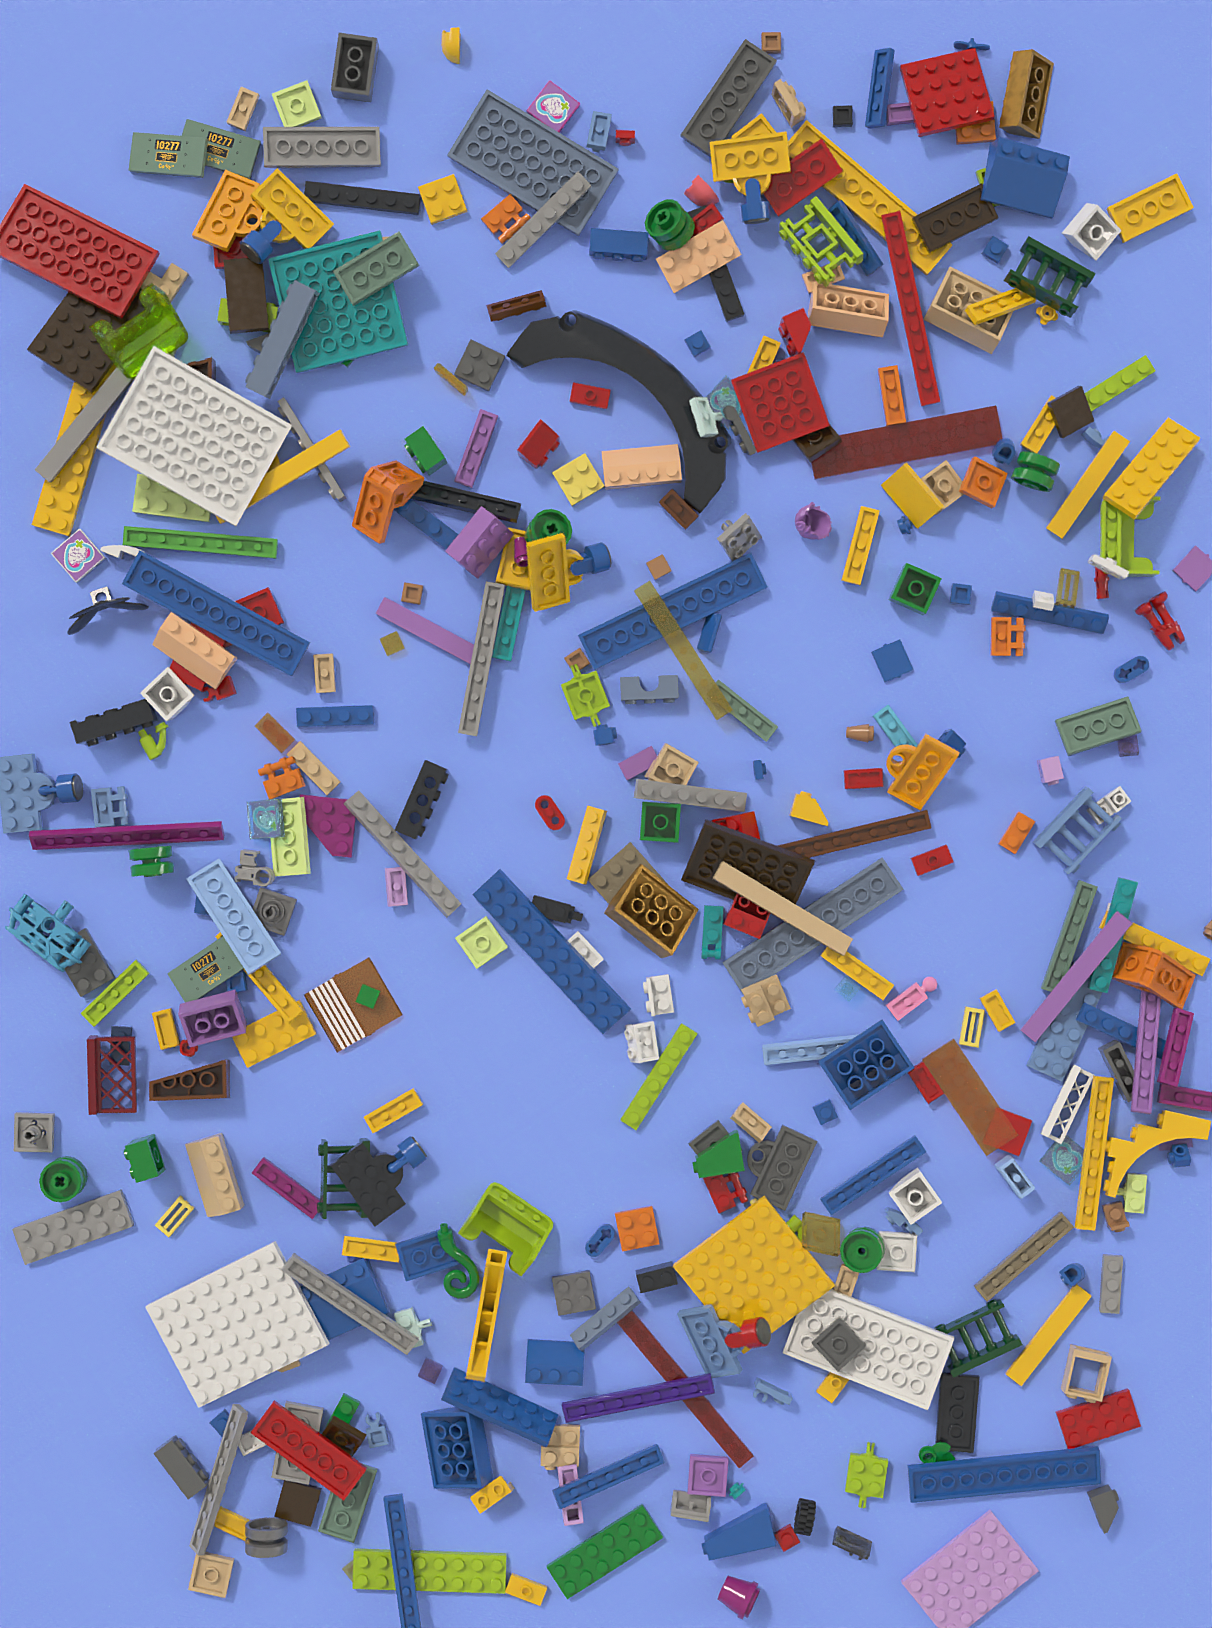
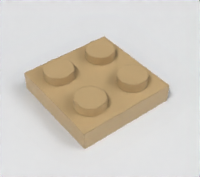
M205 1552V1555L196 1554L188 1590L226 1598L235 1558Z

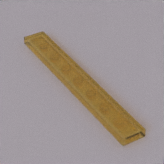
M649 580L635 589L634 593L716 721L731 712L733 709L651 581Z

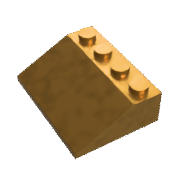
M640 864L612 898L604 914L662 959L674 954L699 909L643 864Z

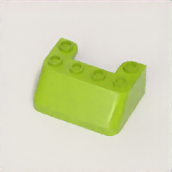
M1154 496L1136 519L1144 520L1151 517L1154 512V503L1160 501L1161 496ZM1103 500L1100 506V557L1116 561L1117 566L1129 571L1127 577H1154L1159 575L1160 570H1153V564L1148 558L1134 557V519Z
M493 1182L487 1187L469 1213L458 1234L467 1240L473 1241L477 1239L482 1231L513 1252L508 1261L509 1267L522 1277L540 1252L553 1228V1222L550 1217L500 1183Z

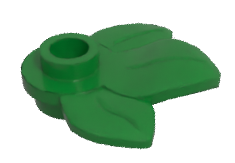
M944 1442L936 1443L933 1446H924L919 1450V1459L923 1463L955 1460V1457L949 1452L951 1445Z

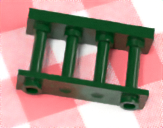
M1028 236L1019 250L1024 253L1016 271L1010 269L1003 281L1008 283L1009 286L1017 288L1057 310L1061 315L1071 318L1078 308L1073 302L1082 286L1087 288L1096 273ZM1031 258L1041 263L1033 280L1022 275ZM1048 267L1058 272L1049 290L1039 285ZM1064 277L1075 282L1066 299L1056 294Z
M359 1138V1143L362 1141L370 1153V1140L368 1138ZM321 1139V1144H318V1156H321L320 1202H317V1213L320 1214L322 1219H327V1211H356L361 1218H368L356 1201L355 1203L327 1204V1192H349L344 1184H327V1173H335L333 1168L328 1165V1154L346 1153L356 1145L328 1146L326 1139Z
M1000 1299L990 1300L986 1303V1306L946 1325L943 1323L934 1327L935 1330L946 1334L958 1329L969 1352L967 1357L963 1359L958 1358L952 1345L949 1352L951 1362L947 1367L953 1378L1023 1345L1017 1334H1010L999 1310L1005 1307ZM991 1313L1003 1335V1340L997 1343L992 1341L982 1317ZM974 1321L986 1344L985 1348L980 1351L975 1349L965 1328V1325Z

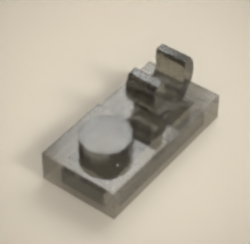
M837 1526L834 1530L832 1545L849 1552L850 1556L853 1554L858 1555V1560L863 1558L867 1560L870 1557L872 1541Z

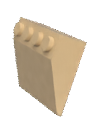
M950 266L923 320L992 354L1002 338L1013 311L974 325L965 312L966 307L1002 292Z

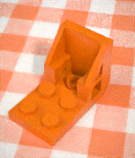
M397 460L371 467L364 475L352 527L377 543H384L393 509L404 506L423 485L425 477Z
M1123 942L1112 975L1113 980L1141 991L1154 993L1173 1007L1183 1009L1196 977L1193 972L1164 952L1151 947Z

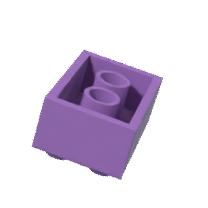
M481 506L445 552L478 579L514 534L496 516Z
M236 990L179 1005L178 1016L189 1047L246 1033L247 1021Z

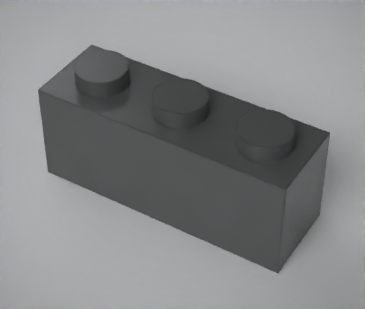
M1113 1040L1099 1047L1098 1050L1112 1078H1114L1122 1099L1130 1102L1132 1099L1134 1069L1121 1043Z
M176 1435L158 1447L154 1452L155 1457L188 1500L209 1483V1475L206 1470L199 1467L196 1457L187 1451L185 1442Z

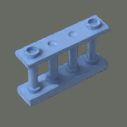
M1087 786L1071 800L1033 841L1038 848L1047 847L1064 862L1067 867L1063 871L1068 875L1071 872L1074 874L1081 867V861L1111 830L1115 831L1121 824L1119 821L1122 818L1119 815H1115L1112 818L1092 800L1093 797L1091 795L1094 792ZM1082 804L1090 807L1107 823L1100 832L1079 814L1078 809ZM1069 818L1071 820L1074 819L1093 837L1087 846L1065 828L1066 825L1064 823ZM1056 832L1058 834L1061 833L1080 851L1074 860L1052 842L1053 839L1051 837Z

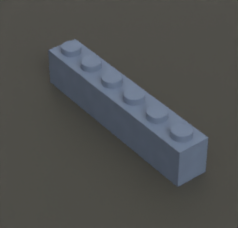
M294 280L293 284L289 285L286 292V300L280 304L278 309L279 315L277 319L272 321L270 325L271 332L263 340V349L254 360L252 373L249 372L245 379L246 388L268 399L271 398L320 294Z

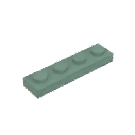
M719 679L706 694L765 742L769 740L778 728L777 725Z

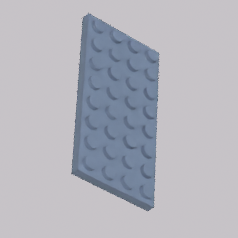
M486 89L447 154L448 158L504 192L511 194L514 198L536 211L579 172L592 187L556 222L577 236H580L619 171L617 167Z

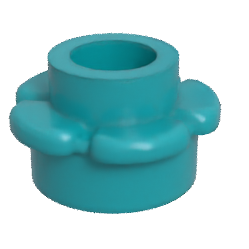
M736 1482L729 1489L731 1492L729 1496H732L734 1500L746 1490L743 1486L744 1483L739 1485Z

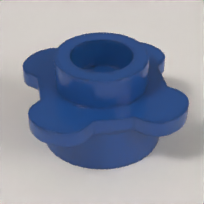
M901 516V519L897 520L902 535L906 533L911 534L910 529H913L910 519Z

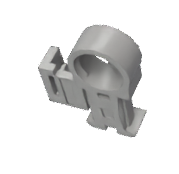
M240 850L241 865L235 867V872H238L235 876L236 883L245 880L253 881V885L268 886L274 882L275 873L270 867H255L257 866L255 858L257 854H260V851ZM265 870L268 872V874L260 873V871ZM259 877L269 878V881L263 883Z

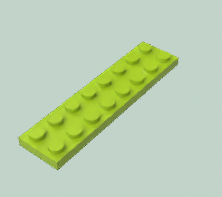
M354 1548L352 1589L396 1590L390 1549ZM411 1550L416 1591L505 1594L507 1553Z

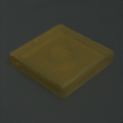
M804 1212L802 1214V1249L838 1257L840 1255V1219Z

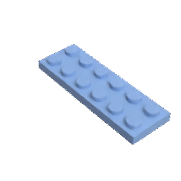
M220 859L186 878L248 975L281 955V952Z

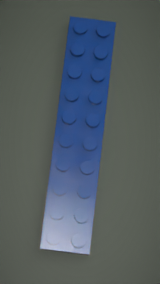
M139 550L122 582V585L290 676H293L310 645L309 641Z
M749 553L579 634L578 637L594 670L760 592L766 589L767 585L752 553Z
M501 869L472 894L602 1034L631 1010L626 1002Z
M1098 1446L907 1465L911 1503L1101 1484L1100 1450Z

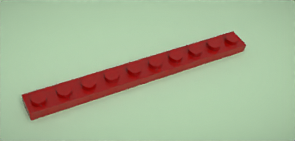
M901 211L881 215L920 404L922 407L939 403L940 397Z

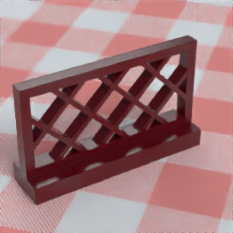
M90 1035L87 1038L89 1115H97V1113H137L135 1036L98 1037V1035ZM122 1041H131V1050L127 1054L118 1047ZM101 1042H109L113 1048L106 1054L101 1049ZM114 1049L124 1056L118 1063L109 1056ZM105 1058L114 1065L108 1073L101 1067V1063ZM125 1058L131 1063V1069L127 1073L119 1066ZM115 1068L124 1075L118 1082L109 1075ZM106 1077L114 1084L109 1091L102 1087V1081ZM125 1077L132 1082V1087L128 1091L119 1084ZM115 1087H118L124 1093L118 1101L110 1094ZM106 1096L115 1103L111 1108H103L102 1100ZM127 1096L132 1101V1108H125L119 1102Z

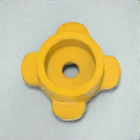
M1048 305L1036 309V314L1039 315L1042 325L1058 319L1056 310Z

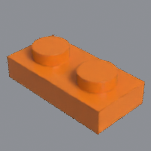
M1018 811L998 844L1016 854L1036 821Z

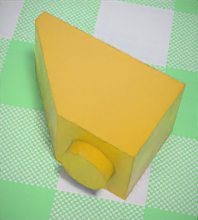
M803 791L800 794H795L789 816L828 826L829 822L816 799L811 798L812 794Z

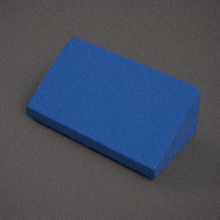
M713 613L705 618L697 645L698 650L708 653L712 652L722 619L720 614Z

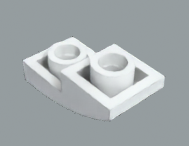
M1118 786L1096 803L1112 816L1129 804L1131 800L1121 786ZM1090 807L1086 809L1097 825L1104 822Z

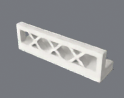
M1076 1065L1072 1066L1040 1134L1062 1144L1094 1074ZM1079 1072L1089 1077L1086 1084L1078 1086L1076 1082ZM1077 1089L1079 1099L1077 1102L1070 1104L1068 1095L1070 1091ZM1069 1107L1070 1118L1061 1121L1059 1115L1061 1110ZM1059 1124L1063 1131L1060 1139L1050 1135L1053 1126Z

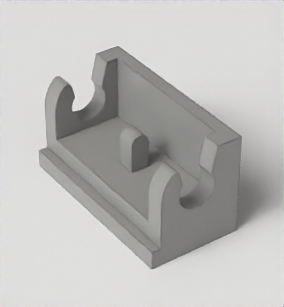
M673 1489L670 1515L672 1517L709 1522L711 1496L687 1494L686 1491Z

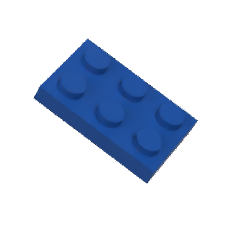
M439 1230L395 1243L406 1282L460 1264L442 1249L437 1236Z

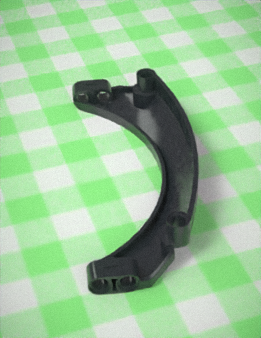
M572 310L566 312L561 318L556 316L531 322L508 351L506 356L521 368L540 361L571 357L602 362L629 374L648 389L659 401L670 417L678 434L685 463L684 501L700 514L722 487L723 482L726 480L727 453L724 451L731 444V436L723 423L716 420L718 434L713 437H700L689 400L694 397L703 396L673 364L644 342L612 324L583 312ZM570 315H574L576 318L574 325L569 322ZM718 437H723L725 439V446H721L718 444Z

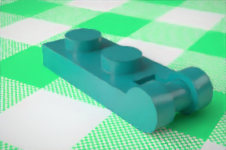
M704 905L701 959L712 957L715 960H721L724 906ZM708 944H715V950H708Z

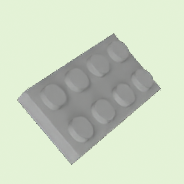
M286 1401L285 1408L320 1432L323 1407ZM276 1452L271 1478L309 1485L311 1477Z

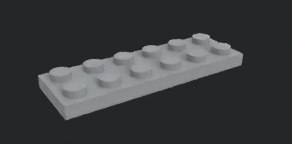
M263 127L264 168L381 167L379 127Z
M121 1189L14 1227L12 1231L24 1264L27 1265L133 1227L134 1222Z

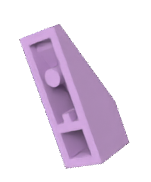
M577 1464L557 1467L559 1487L578 1479ZM581 1501L562 1509L564 1526L584 1523Z

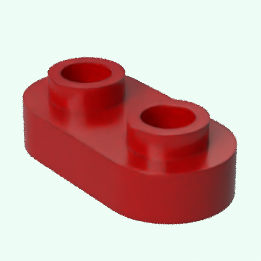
M547 795L538 797L535 801V808L543 821L552 830L561 829L564 826L565 818L553 799ZM543 801L548 802V807L545 809L541 807ZM553 817H558V824L552 823Z

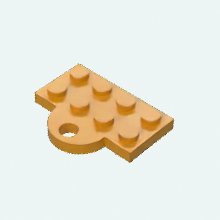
M225 170L192 233V237L228 252L236 236L246 237L251 230L258 232L261 229L260 218L263 212L258 203L250 196L260 186V183ZM251 218L258 219L257 223L253 225L248 224V220Z
M926 733L917 747L912 745L894 747L886 761L889 773L895 778L889 786L887 793L921 811L958 758L959 752ZM893 756H900L903 760L895 761Z

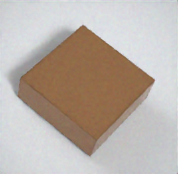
M762 32L761 50L767 54L781 53V32Z
M663 554L646 563L654 580L672 572Z
M404 582L401 602L420 605L424 586Z
M581 648L564 657L569 667L573 665L574 669V664L578 665L579 670L590 664Z

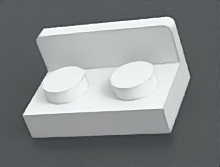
M669 974L646 977V982H643L644 994L648 993L649 1001H645L647 1013L651 1012L652 1017L660 1014L674 1013Z
M654 1021L625 1025V1038L628 1043L627 1055L630 1062L643 1063L659 1059Z

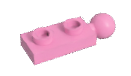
M926 977L922 982V986L915 982L886 1004V1007L896 1020L899 1021L928 999L925 992L934 991L938 985L937 980L934 977Z

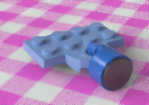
M35 753L0 757V808L3 834L43 830L41 810L50 808L54 804L56 797H58L61 803L79 802L83 797V783L78 774L58 775L55 783L51 776L45 773H37Z

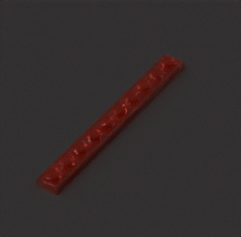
M633 1310L617 1322L666 1382L688 1378L687 1374ZM705 1396L682 1400L738 1468H741L754 1457L750 1449Z

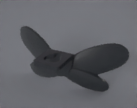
M103 587L90 592L93 602L92 606L70 616L69 619H78L70 626L67 634L73 635L79 632L92 620L98 611L110 607L126 610H146L149 607L145 604L125 602L131 599L127 597L111 599L109 588ZM98 594H106V600L96 601Z

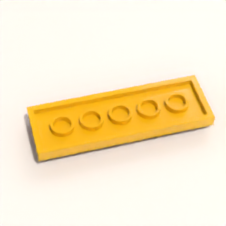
M1168 417L1106 491L1102 499L1135 520L1197 445L1200 437Z

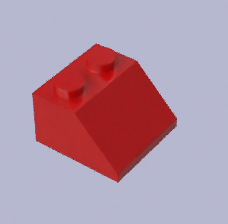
M540 419L517 449L518 456L537 470L539 466L543 467L549 459L547 455L550 451L554 452L558 448L560 437Z

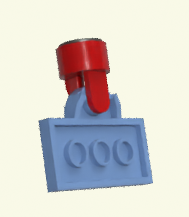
M712 1304L679 1310L677 1313L705 1374L711 1373L712 1378L740 1374L743 1369L737 1356L741 1353L744 1346L749 1349L765 1347L771 1340L770 1326L763 1317L746 1319L739 1328L729 1321H720Z

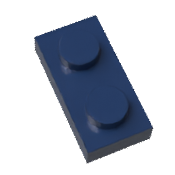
M111 1026V1037L132 1036V1027ZM122 1041L118 1047L127 1054L131 1050V1041ZM116 1049L110 1053V1057L116 1063L124 1057ZM125 1058L119 1065L129 1066L130 1062Z

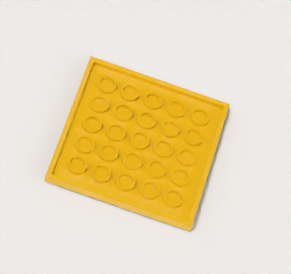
M765 1195L673 1264L674 1269L703 1305L712 1304L720 1321H729L740 1328L742 1322L746 1319L763 1317L770 1326L771 1334L835 1286L832 1279ZM744 1346L741 1352L745 1354L750 1349Z

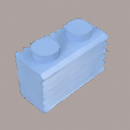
M1011 1155L1005 1156L994 1165L1020 1199L1035 1190L1031 1180L1028 1179Z

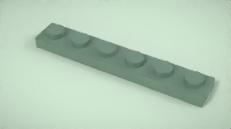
M1078 880L1041 989L1052 992L1069 971L1098 886Z

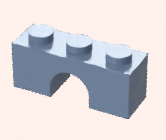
M678 675L658 676V687L653 691L642 689L639 676L620 677L621 701H625V704H636V700H644V704L656 703V700L663 699V703H674L675 699L679 698Z

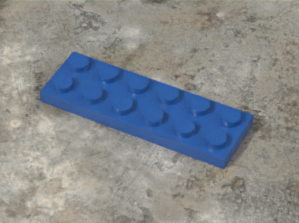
M454 1367L442 1395V1401L541 1446H548L559 1414L486 1381L465 1379L466 1372Z

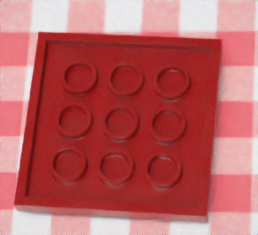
M975 48L900 65V72L918 137L994 120V112Z
M804 352L731 379L757 453L830 426Z

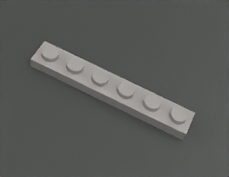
M577 172L495 253L496 256L510 268L592 187L590 183Z
M284 397L278 400L280 405L278 410L283 418L287 416L289 419V424L292 425L290 429L292 433H297L300 437L298 443L303 451L313 446L314 444ZM325 462L319 465L318 468L321 472L318 475L323 483L327 482L330 489H328V492L332 498H337L339 502L345 500L346 496Z
M636 779L634 798L745 812L747 793Z

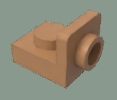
M1121 1201L1102 1205L1107 1227L1111 1231L1122 1232L1126 1230V1227L1130 1226Z

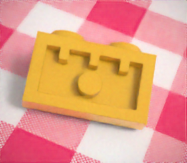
M499 1476L473 1494L470 1499L481 1514L511 1493L515 1488L511 1482L507 1484L503 1476Z

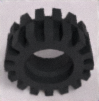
M799 1498L794 1518L795 1534L811 1536L816 1514L815 1501Z

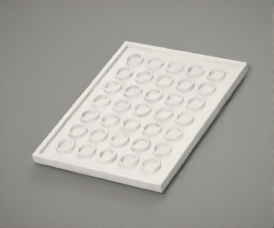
M153 346L96 448L236 527L292 425Z
M276 1241L145 1306L198 1408L329 1344L298 1282L282 1271V1267L287 1261Z

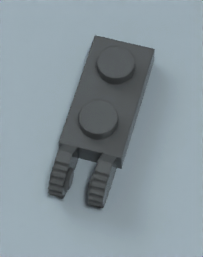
M731 405L725 406L722 412L725 414V419L731 420L733 425L730 428L735 436H739L741 440L739 446L742 452H747L750 456L756 453V449L741 418L734 407Z

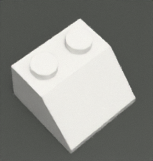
M1086 203L1062 234L1074 247L1097 261L1122 230L1097 204Z
M169 667L140 692L165 721L173 720L195 696Z
M918 1167L904 1176L889 1191V1195L911 1225L942 1204V1201Z

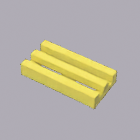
M965 1006L959 1038L960 1045L979 1048L985 1013L984 1009ZM969 1011H970V1012H972V1014H971L970 1025H969V1031H968V1037H967V1042H966V1041H964V1040H965V1034H966L968 1016H969ZM976 1013H979L975 1041L972 1043Z
M180 1195L154 1226L169 1238L195 1207L191 1206ZM180 1202L182 1206L164 1227L160 1225ZM186 1207L188 1209L170 1231H167L166 1229Z

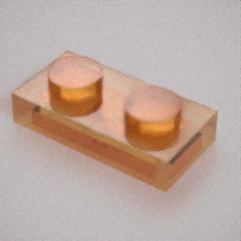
M268 712L255 725L281 753L296 740Z

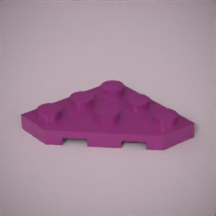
M300 794V797H304L306 824L332 856L351 858L356 817L344 805L348 799Z

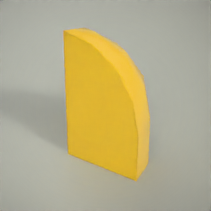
M460 27L450 28V32L443 30L441 36L442 52L446 59L455 64H460Z

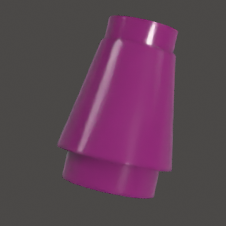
M525 537L514 539V562L519 567L528 566Z

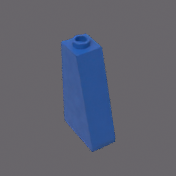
M767 1503L757 1506L704 1535L705 1543L701 1544L703 1554L708 1555L709 1561L776 1546Z

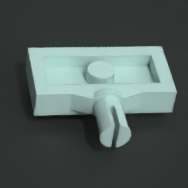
M694 397L689 400L700 437H713L717 435L716 420H722V413H714L707 397Z
M413 1307L395 1312L396 1322L419 1337V1341L413 1348L424 1345L422 1329L432 1326L431 1319L419 1321Z

